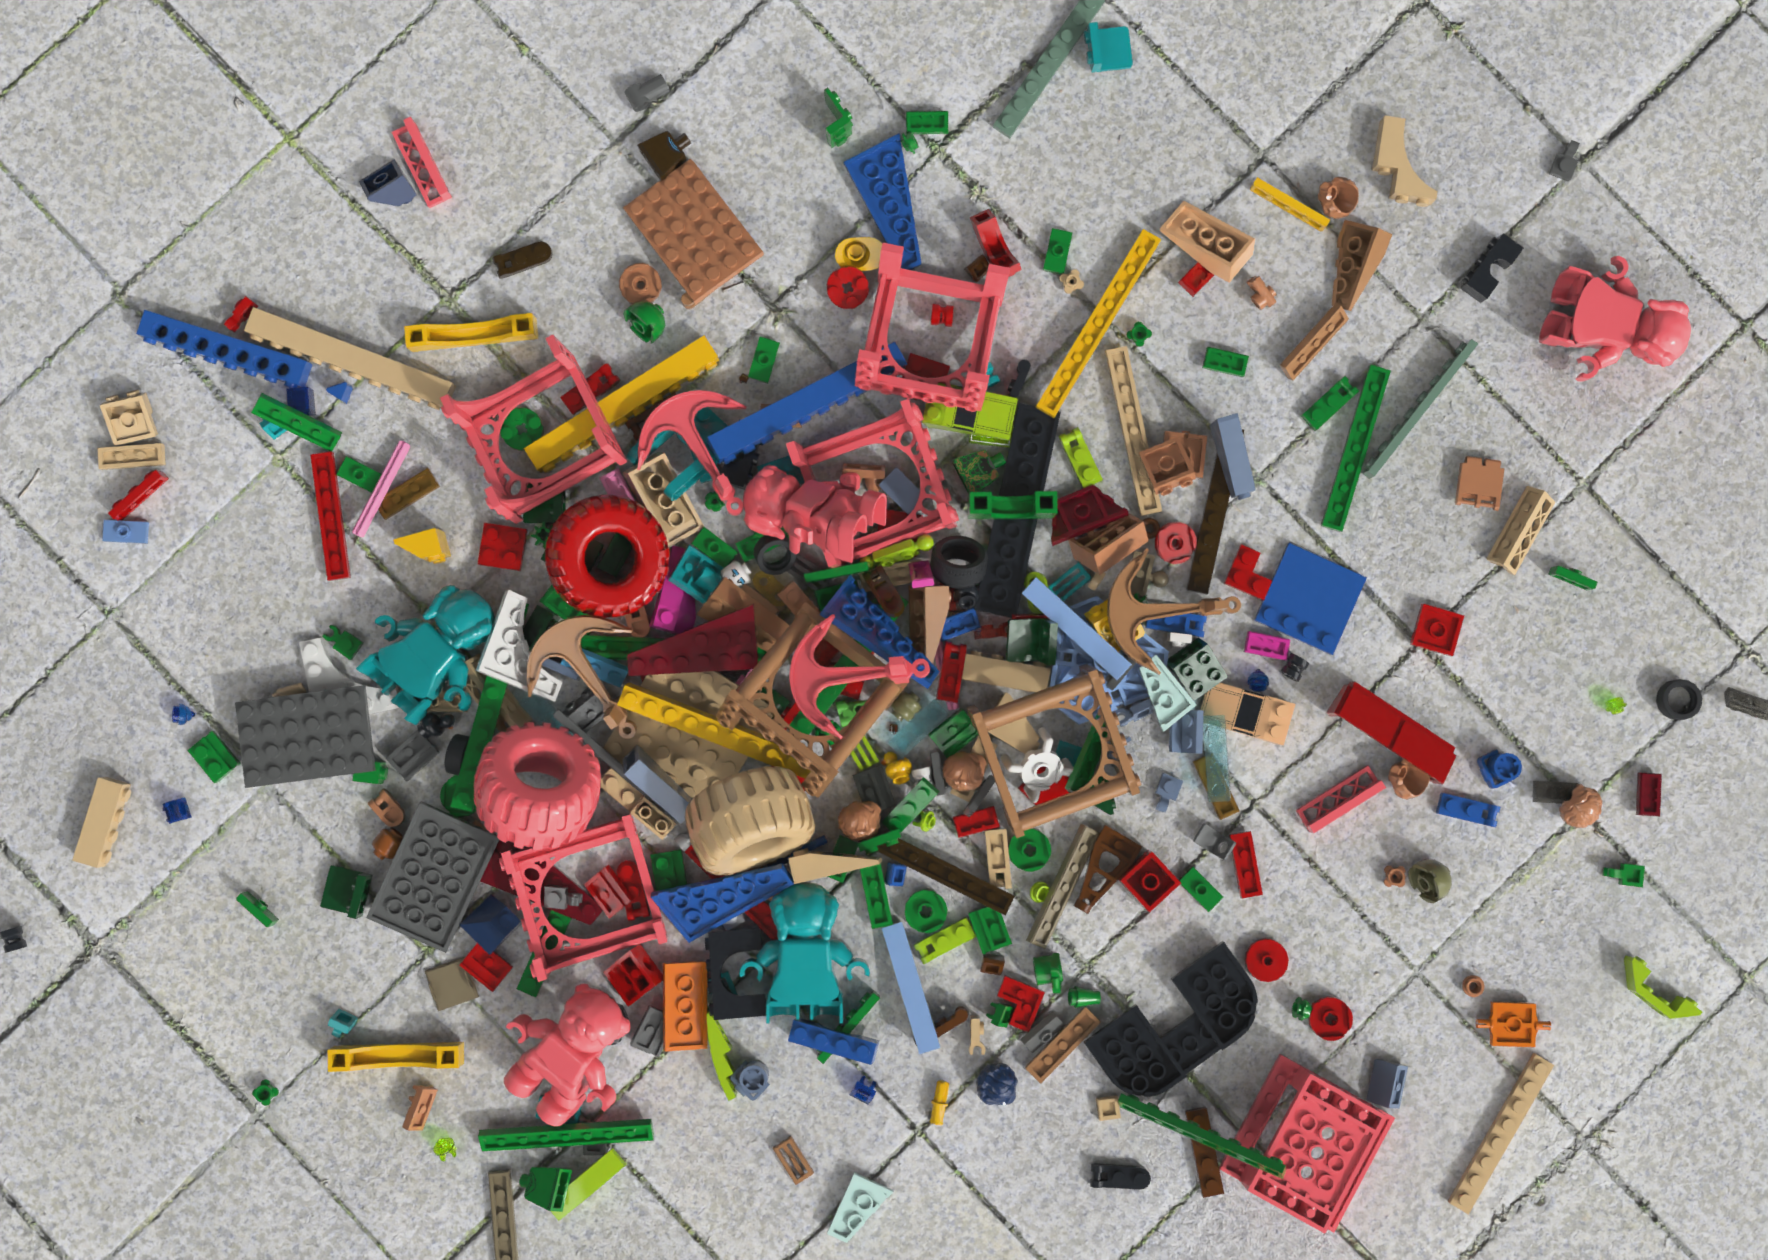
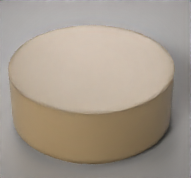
M1104 572L1101 575L1095 573L1088 583V587L1095 591L1106 573Z

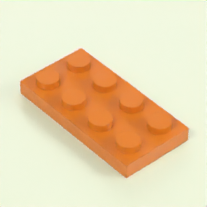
M706 961L663 963V1050L667 1052L707 1049Z

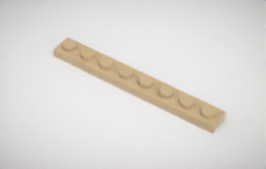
M1127 346L1106 350L1108 368L1140 516L1162 512L1159 494H1155L1139 456V452L1149 449Z
M1535 1053L1531 1055L1448 1199L1450 1204L1469 1215L1554 1067L1552 1063Z

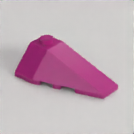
M673 545L668 563L669 572L665 576L664 585L658 593L649 627L677 635L694 627L696 606L695 598L668 580L685 551L684 548Z

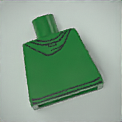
M532 1167L529 1175L522 1174L519 1179V1185L526 1188L525 1199L548 1211L563 1212L572 1170Z

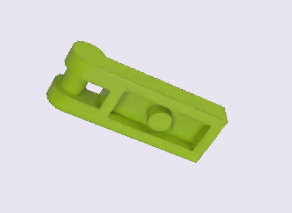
M1079 427L1072 429V432L1068 434L1063 433L1059 435V440L1082 489L1103 481ZM1076 440L1078 445L1071 448L1069 442Z
M965 917L918 941L913 946L916 951H919L922 963L926 964L975 938L976 935L968 919ZM932 943L935 950L929 953L926 946Z

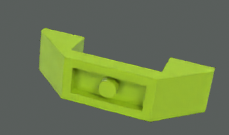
M1626 955L1624 957L1627 989L1661 1016L1674 1019L1700 1016L1703 1013L1697 1008L1698 1003L1688 996L1686 998L1676 996L1671 1004L1660 996L1658 998L1652 994L1654 990L1643 983L1652 972L1646 967L1647 963L1638 956L1634 958Z

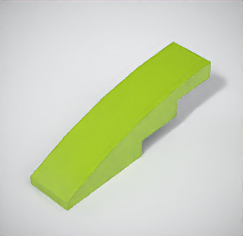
M708 1011L706 1014L711 1056L719 1082L728 1101L737 1096V1091L729 1078L730 1075L734 1074L735 1069L726 1054L732 1049V1045L719 1021L714 1020V1016H710Z
M614 1148L610 1149L569 1183L563 1212L551 1211L558 1221L626 1166V1163Z

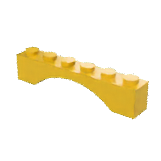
M533 313L509 315L495 320L476 323L404 326L406 348L411 352L539 339L537 318Z
M464 1042L335 1045L327 1050L328 1072L384 1067L444 1069L459 1068L464 1064Z

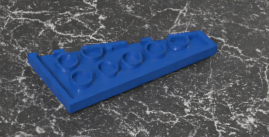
M900 133L844 161V166L884 241L888 244L904 247L901 268L913 270L922 263Z
M849 575L824 607L820 616L826 619L834 614L833 625L887 662H889V657L904 656L905 660L911 664L917 659L926 660L930 667L929 674L923 678H918L912 674L911 678L928 689L940 671L923 653L917 652L911 644L913 642L908 637L904 638L898 631L899 627L884 613L878 604H873L866 597L868 593L863 588L859 589L854 584L855 579ZM923 665L917 667L918 671L925 669Z
M783 864L655 891L651 893V898L690 943L792 886L794 881Z

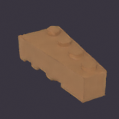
M726 577L696 614L711 621L754 603L757 647L766 652L769 651L790 626Z

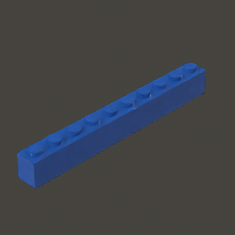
M896 342L888 345L889 351L894 360L904 369L907 362ZM881 356L882 361L888 360L885 356ZM857 361L708 436L706 442L718 464L722 462L725 464L730 463L736 459L735 455L741 452L747 454L755 449V445L761 442L764 445L772 441L774 435L780 432L784 435L793 430L792 426L798 423L804 425L811 421V416L817 413L821 416L830 411L829 407L835 404L841 406L848 402L850 396L855 394L858 397L867 392L855 386ZM887 366L880 373L891 375L895 369Z

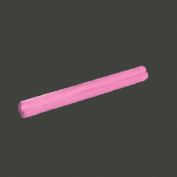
M399 441L352 530V533L356 536L364 537L410 449L408 443Z

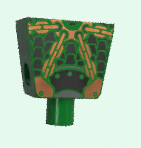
M981 450L954 459L952 464L969 494V492H981L998 479L999 474L996 468L1006 464V461L1001 452L989 457L986 450Z

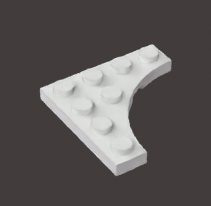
M506 590L476 671L528 692L527 664L531 652L528 651L529 646L524 639L522 628L528 598ZM542 668L532 694L548 701L556 702L562 681L554 678Z
M323 638L299 642L309 692L362 685L350 679L335 667L327 653ZM366 686L369 715L398 709L399 707L391 702L399 693L398 687L386 696L381 692L382 688Z

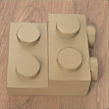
M139 390L126 393L127 397L119 398L118 395L105 398L106 402L100 405L114 446L158 435L151 416L153 410L146 392L140 393Z

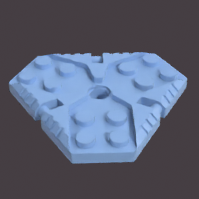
M1094 596L1072 605L1070 608L1095 630L1086 620L1084 613L1104 601L1098 596ZM1058 627L1056 665H1052L1049 687L1077 676L1080 673L1079 666L1088 664L1101 671L1105 680L1109 673L1104 668H1101L1089 654ZM1145 633L1136 640L1138 646L1150 658L1157 655L1167 667L1169 651ZM1122 650L1118 651L1122 656L1125 655ZM1065 653L1071 654L1070 662L1064 661ZM1138 663L1132 667L1114 690L1111 691L1105 684H1102L1104 691L1109 692L1112 699L1111 711L1117 710V707L1120 705L1127 706L1149 697L1138 669L1141 666ZM1117 690L1120 697L1113 699L1111 692ZM1089 695L1083 699L1081 704L1083 710H1089L1094 702L1092 696ZM1078 696L1074 697L1075 700H1069L1071 705H1076ZM1098 707L1092 713L1094 719L1097 715V710L1099 709ZM1057 708L1078 725L1089 721L1085 716L1076 711Z

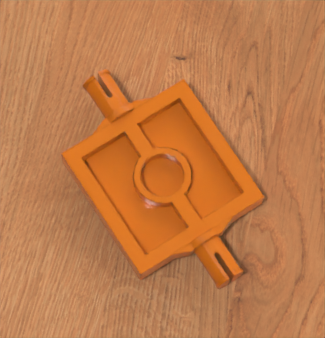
M1491 1001L1489 1019H1476L1477 1023H1475L1476 1028H1489L1490 1045L1536 1047L1538 1030H1551L1550 1021H1538L1535 1003Z

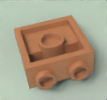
M1179 436L1139 452L1140 459L1156 495H1168L1173 491L1172 488L1177 486L1182 488L1188 487L1196 479L1194 469Z

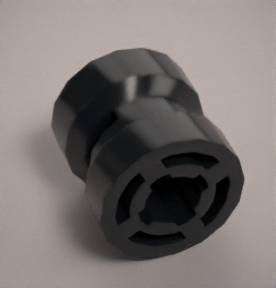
M1290 653L1287 658L1288 663L1282 667L1280 672L1291 680L1299 682L1302 677V671L1307 669L1309 663L1298 655Z
M22 926L0 932V937L5 943L3 946L5 953L27 947L26 940L22 937ZM17 938H18L17 941H14V942H10V943H9L10 940H14V939H17Z

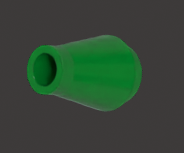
M1077 986L1068 990V1004L1074 1006V1008L1100 1004V991Z

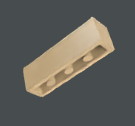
M970 651V654L965 656L962 680L1034 693L1044 690L1048 686L1050 668H1045L1046 664L1033 662V665L1024 664L1025 661L1008 662L1004 660V656L991 654V658L982 657L983 653L977 651Z
M98 777L72 861L95 868L104 867L109 863L112 852H110L112 844L118 837V824L124 817L125 812L123 808L131 795V790H129L131 784L109 777Z

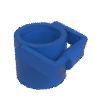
M1498 749L1477 759L1482 777L1490 789H1496L1511 782L1520 775L1522 770L1521 761L1516 755L1502 753ZM1489 758L1486 765L1484 760ZM1492 778L1498 779V780H1502V781H1500V782L1494 784V781H1493Z

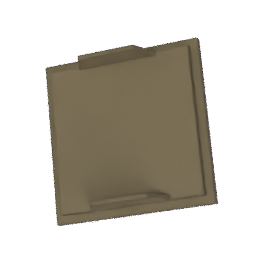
M465 957L425 970L429 988L438 1012L479 997L472 975L459 966Z

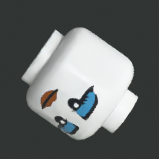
M733 561L721 570V581L726 577L739 588H742L744 584L748 585L751 583L750 574L752 571L745 562L741 564L739 561Z

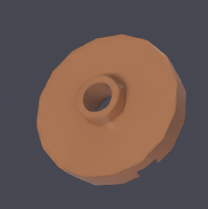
M635 263L624 270L619 279V288L622 296L631 304L643 300L653 303L659 297L662 290V281L658 272L653 267L645 263ZM643 282L645 285L643 288H638V283Z

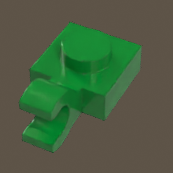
M1620 863V869L1603 867L1602 876L1619 878V885L1643 888L1645 866Z

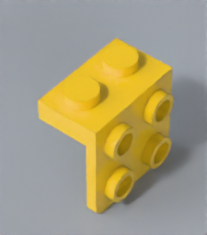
M1107 599L1101 604L1093 606L1088 612L1084 613V616L1095 628L1096 632L1119 651L1121 648L1116 643L1108 622ZM1141 624L1136 629L1135 640L1141 638L1145 633Z

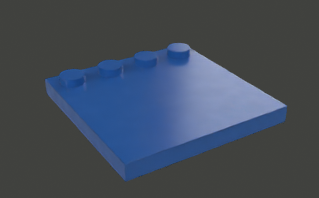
M1288 543L1254 621L1329 655H1333L1367 577Z

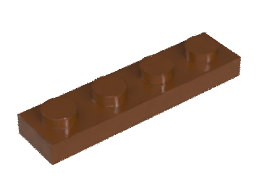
M1206 1106L1185 1110L1187 1122L1188 1120L1194 1121L1200 1125V1128L1206 1131L1211 1129ZM1190 1139L1202 1197L1206 1198L1224 1194L1216 1150Z

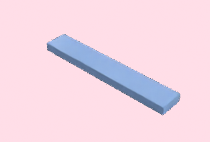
M1037 577L1022 592L1050 620L1057 622L1058 627L1116 680L1132 665Z
M903 922L884 927L882 932L919 1054L939 1049L941 1047Z

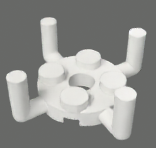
M1044 727L1038 729V734L1044 741L1042 749L1028 751L1021 764H1013L1007 754H1003L1000 758L1008 772L1020 773V777L1025 783L1024 791L1032 803H1036L1039 800L1041 791L1049 789V786L1053 783L1057 784L1062 776H1070L1074 768L1067 758L1060 760L1059 756L1051 750L1053 739ZM1046 766V770L1040 774L1037 773L1038 768Z

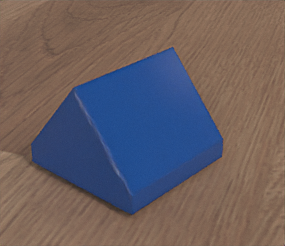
M342 382L328 387L326 391L347 404L353 387L347 382Z
M888 862L884 883L889 886L903 887L907 866Z

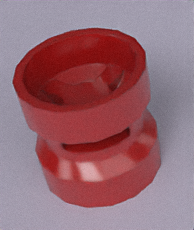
M933 304L931 325L944 324L947 327H952L954 306L947 305L946 307H941L939 304Z

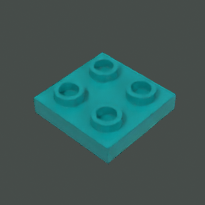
M689 545L686 547L668 580L704 604L711 592L721 581V570L723 567Z

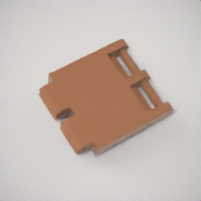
M1465 457V462L1460 463L1455 505L1468 504L1474 505V508L1482 506L1498 511L1504 477V468H1500L1501 461L1484 459L1482 465V458Z

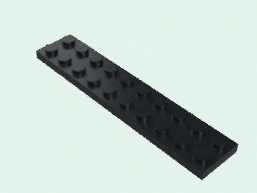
M1019 403L999 496L1033 495L1035 491H1044L1061 412L1058 411L1055 418L1037 409L1036 406ZM994 519L987 548L986 574L980 582L978 589L979 599L975 603L974 610L1012 618V614H1017L1038 519Z

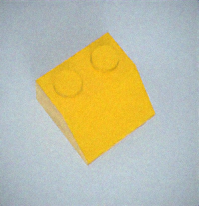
M437 528L393 539L394 544L421 559L433 562V564L443 563L447 557H451L445 532Z

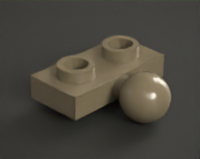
M1134 551L1132 560L1142 552ZM1146 555L1140 570L1133 578L1130 586L1132 595H1135L1136 592L1139 593L1140 597L1146 595L1149 581L1158 588L1165 587L1168 584L1169 577L1164 571L1151 573L1155 559L1154 555Z

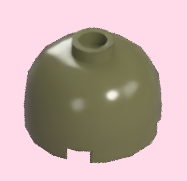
M1435 859L1421 860L1408 871L1412 888L1414 890L1418 888L1422 893L1419 896L1428 903L1434 904L1441 900L1451 889L1452 879L1450 870Z

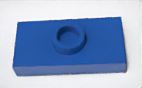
M974 608L946 617L940 638L941 642L981 628Z

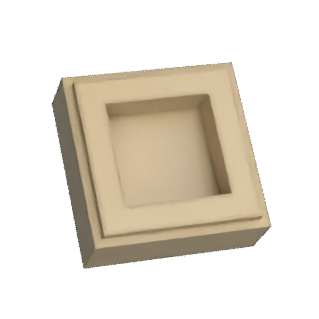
M1117 1095L1096 1098L1099 1121L1121 1118Z

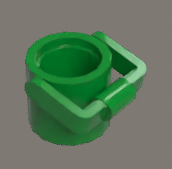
M1053 953L1052 955L1033 957L1037 986L1052 983L1053 993H1061L1063 973L1060 954Z

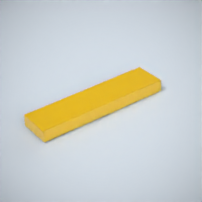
M1258 177L1250 187V191L1320 232L1325 229L1330 219Z

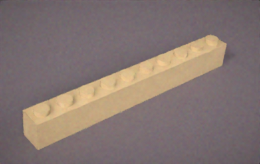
M254 307L244 329L245 332L250 334L249 338L259 343H262L263 340L270 342L269 346L278 350H282L284 347L290 350L289 354L299 358L305 355L310 357L309 361L320 366L322 362L329 365V369L341 373L342 370L349 372L348 376L357 380H361L363 377L369 380L368 384L378 388L384 385L389 387L388 391L399 396L401 392L408 395V399L420 403L421 400L428 402L427 406L436 410H440L443 406L440 398L446 394L452 397L456 385L452 382Z

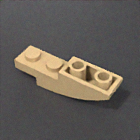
M611 767L601 777L600 788L625 807L630 814L662 840L677 824L657 804L643 796Z

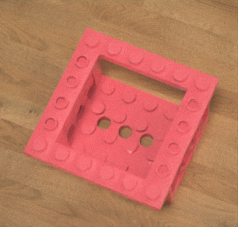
M1279 1054L1234 1139L1247 1149L1250 1147L1254 1148L1287 1085L1290 1084L1298 1092L1263 1155L1268 1158L1273 1156L1283 1161V1164L1286 1165L1284 1178L1276 1177L1227 1154L1224 1156L1219 1169L1238 1179L1246 1190L1323 1233H1326L1327 1230L1334 1233L1395 1117ZM1326 1127L1332 1128L1333 1131L1332 1136L1328 1139L1322 1137V1130ZM1315 1147L1322 1148V1155L1319 1158L1311 1156V1151ZM1306 1166L1311 1167V1175L1307 1178L1302 1177V1168Z

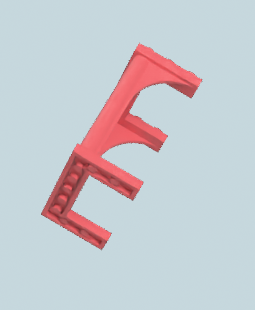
M882 243L877 280L879 284L865 349H859L855 386L866 391H880L886 395H901L906 399H921L926 403L936 402L947 407H961L971 412L981 411L990 376L986 375L998 310L999 306L1001 307L1010 268L989 264L985 284L982 285L902 269L904 247ZM898 286L980 302L972 349L968 359L958 370L943 377L926 378L911 374L894 360L889 351L887 334ZM881 356H885L888 360L882 361ZM887 366L895 369L891 375L880 373ZM966 372V377L964 378L961 373ZM897 375H902L905 378L897 377ZM952 379L960 381L963 389L952 388L950 381ZM939 383H943V384L946 385V387H945V386H940V385H938V384H939Z
M553 334L545 338L554 357L557 358L556 361L486 398L474 401H456L448 394L440 398L443 404L441 410L447 418L450 417L455 424H459L463 430H466L468 434L466 440L471 448L475 449L477 453L475 458L486 471L483 473L485 479L489 484H492L484 489L487 495L485 498L487 505L491 510L495 509L499 515L502 514L506 520H511L515 524L523 521L522 514L611 464L617 462L621 466L628 462L575 356ZM572 376L597 426L591 430L600 449L545 478L531 479L515 474L504 463L499 450V434L503 422L515 407L563 379ZM497 415L499 416V419L496 422L490 419L492 417L495 419ZM492 425L494 432L485 435L481 432L482 426ZM485 440H492L493 445L488 447L490 445ZM507 474L510 476V480L508 482L504 477ZM520 481V491L518 494L512 495V485L514 482ZM532 484L533 488H528L529 491L526 492L527 485Z
M909 399L900 401L901 409L884 419L813 445L803 447L795 441L786 443L792 464L800 468L805 482L809 479L816 481L811 468L812 465L871 444L894 446L905 452L914 462L920 477V494L914 509L898 524L853 540V561L908 539H915L921 535L946 527L948 529L957 527L956 521H959L956 509L949 504V501L952 500L949 489H944L942 481L945 480L942 469H937L935 461L938 458L935 449H930L928 441L931 438L928 429H923L921 421L924 418L921 409ZM898 431L896 440L891 441L889 436L894 435ZM908 431L912 432V442L908 446H903L901 444L902 435ZM918 442L916 446V451H919V453L917 455H914L911 449ZM921 467H926V472L922 473L920 471ZM926 486H932L930 490L934 492L936 496L933 494H927L925 490ZM926 498L935 500L937 508L935 510L925 509L922 504L923 500ZM921 510L928 516L923 518V515H921V517L917 518V512ZM823 551L827 565L830 568L846 566L845 563H848L847 561L834 558L831 553Z
M632 814L622 816V819L586 829L581 834H577L576 838L570 843L562 842L560 847L550 849L547 846L543 847L542 850L536 851L532 850L533 847H526L519 850L511 849L501 853L502 857L499 858L502 871L506 870L507 875L512 874V877H509L512 890L516 889L518 898H515L518 911L522 910L524 918L521 919L524 932L528 931L530 939L527 940L529 951L535 954L530 970L533 978L537 977L538 982L546 980L554 970L654 939H657L659 944L667 942L668 936L660 908L651 898V893L655 891ZM628 837L653 919L587 939L569 937L555 929L543 912L540 898L542 883L549 869L557 861L568 855ZM540 861L541 864L543 861H546V867L542 869L535 862ZM527 868L537 870L540 875L539 879L536 881L529 880L525 876V870ZM526 884L534 885L536 892L531 894L529 892L531 889ZM534 907H539L540 911L535 913ZM544 925L547 927L548 932L541 939L543 929L540 930V927ZM550 935H556L558 937L557 946L551 950L547 949L545 946L546 939ZM566 940L570 943L569 947L564 946L565 949L560 950L563 941Z

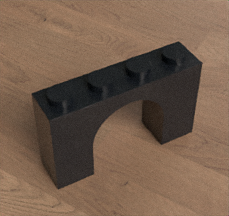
M760 928L708 932V937H705V950H709L710 959H706L707 972H711V981H708V994H712L713 1003H709L710 1016H714V1020L766 1016V994L735 995L724 986L721 978L723 964L730 956L739 952L760 951L762 949Z

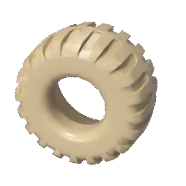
M780 766L750 769L719 780L693 797L685 809V821L690 843L702 867L707 872L715 875H733L734 873L747 872V870L751 869L756 870L761 868V866L773 864L778 859L785 858L791 855L793 851L799 850L803 844L810 840L815 831L810 802L801 783L792 770Z

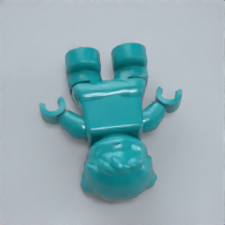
M448 585L444 586L435 595L431 605L422 616L425 620L434 618L436 625L439 627L438 629L419 618L405 619L398 622L390 616L382 615L375 620V624L381 627H385L388 624L391 625L390 631L384 634V639L387 641H394L399 635L404 636V638L379 649V652L370 654L356 670L375 681L383 689L381 692L386 696L397 686H400L403 690L391 702L401 708L407 714L404 719L414 725H417L427 715V709L431 706L432 700L436 699L443 690L445 681L449 680V686L452 688L446 691L444 700L451 702L455 696L461 695V701L458 704L459 709L464 712L471 706V696L463 690V687L467 685L469 670L465 663V656L458 649L473 650L481 643L486 642L495 620L493 609L489 603L472 590Z
M801 882L793 884L775 895L769 904L771 916L777 928L778 940L767 942L756 955L757 959L749 958L745 960L740 968V977L745 976L746 968L752 966L758 970L756 978L760 981L763 977V967H769L778 960V967L767 994L766 1024L770 1023V1017L776 1015H792L796 1017V1020H799V1005H810V1020H813V1017L817 1015L839 1016L840 1023H843V994L839 989L832 967V960L842 967L846 966V975L849 981L853 978L851 970L855 966H861L865 970L864 975L869 977V965L862 958H853L854 955L843 942L830 939L831 929L835 923L839 908L836 897L832 896L823 886L816 883Z

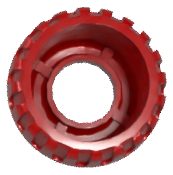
M596 495L578 501L559 516L546 542L545 564L552 586L568 605L587 615L613 618L638 611L644 605L649 604L655 594L662 589L665 576L669 572L670 549L666 534L660 523L644 506L623 496ZM605 532H617L624 535L631 542L635 552V563L631 572L624 579L615 583H603L594 579L585 565V551L589 542L597 535Z

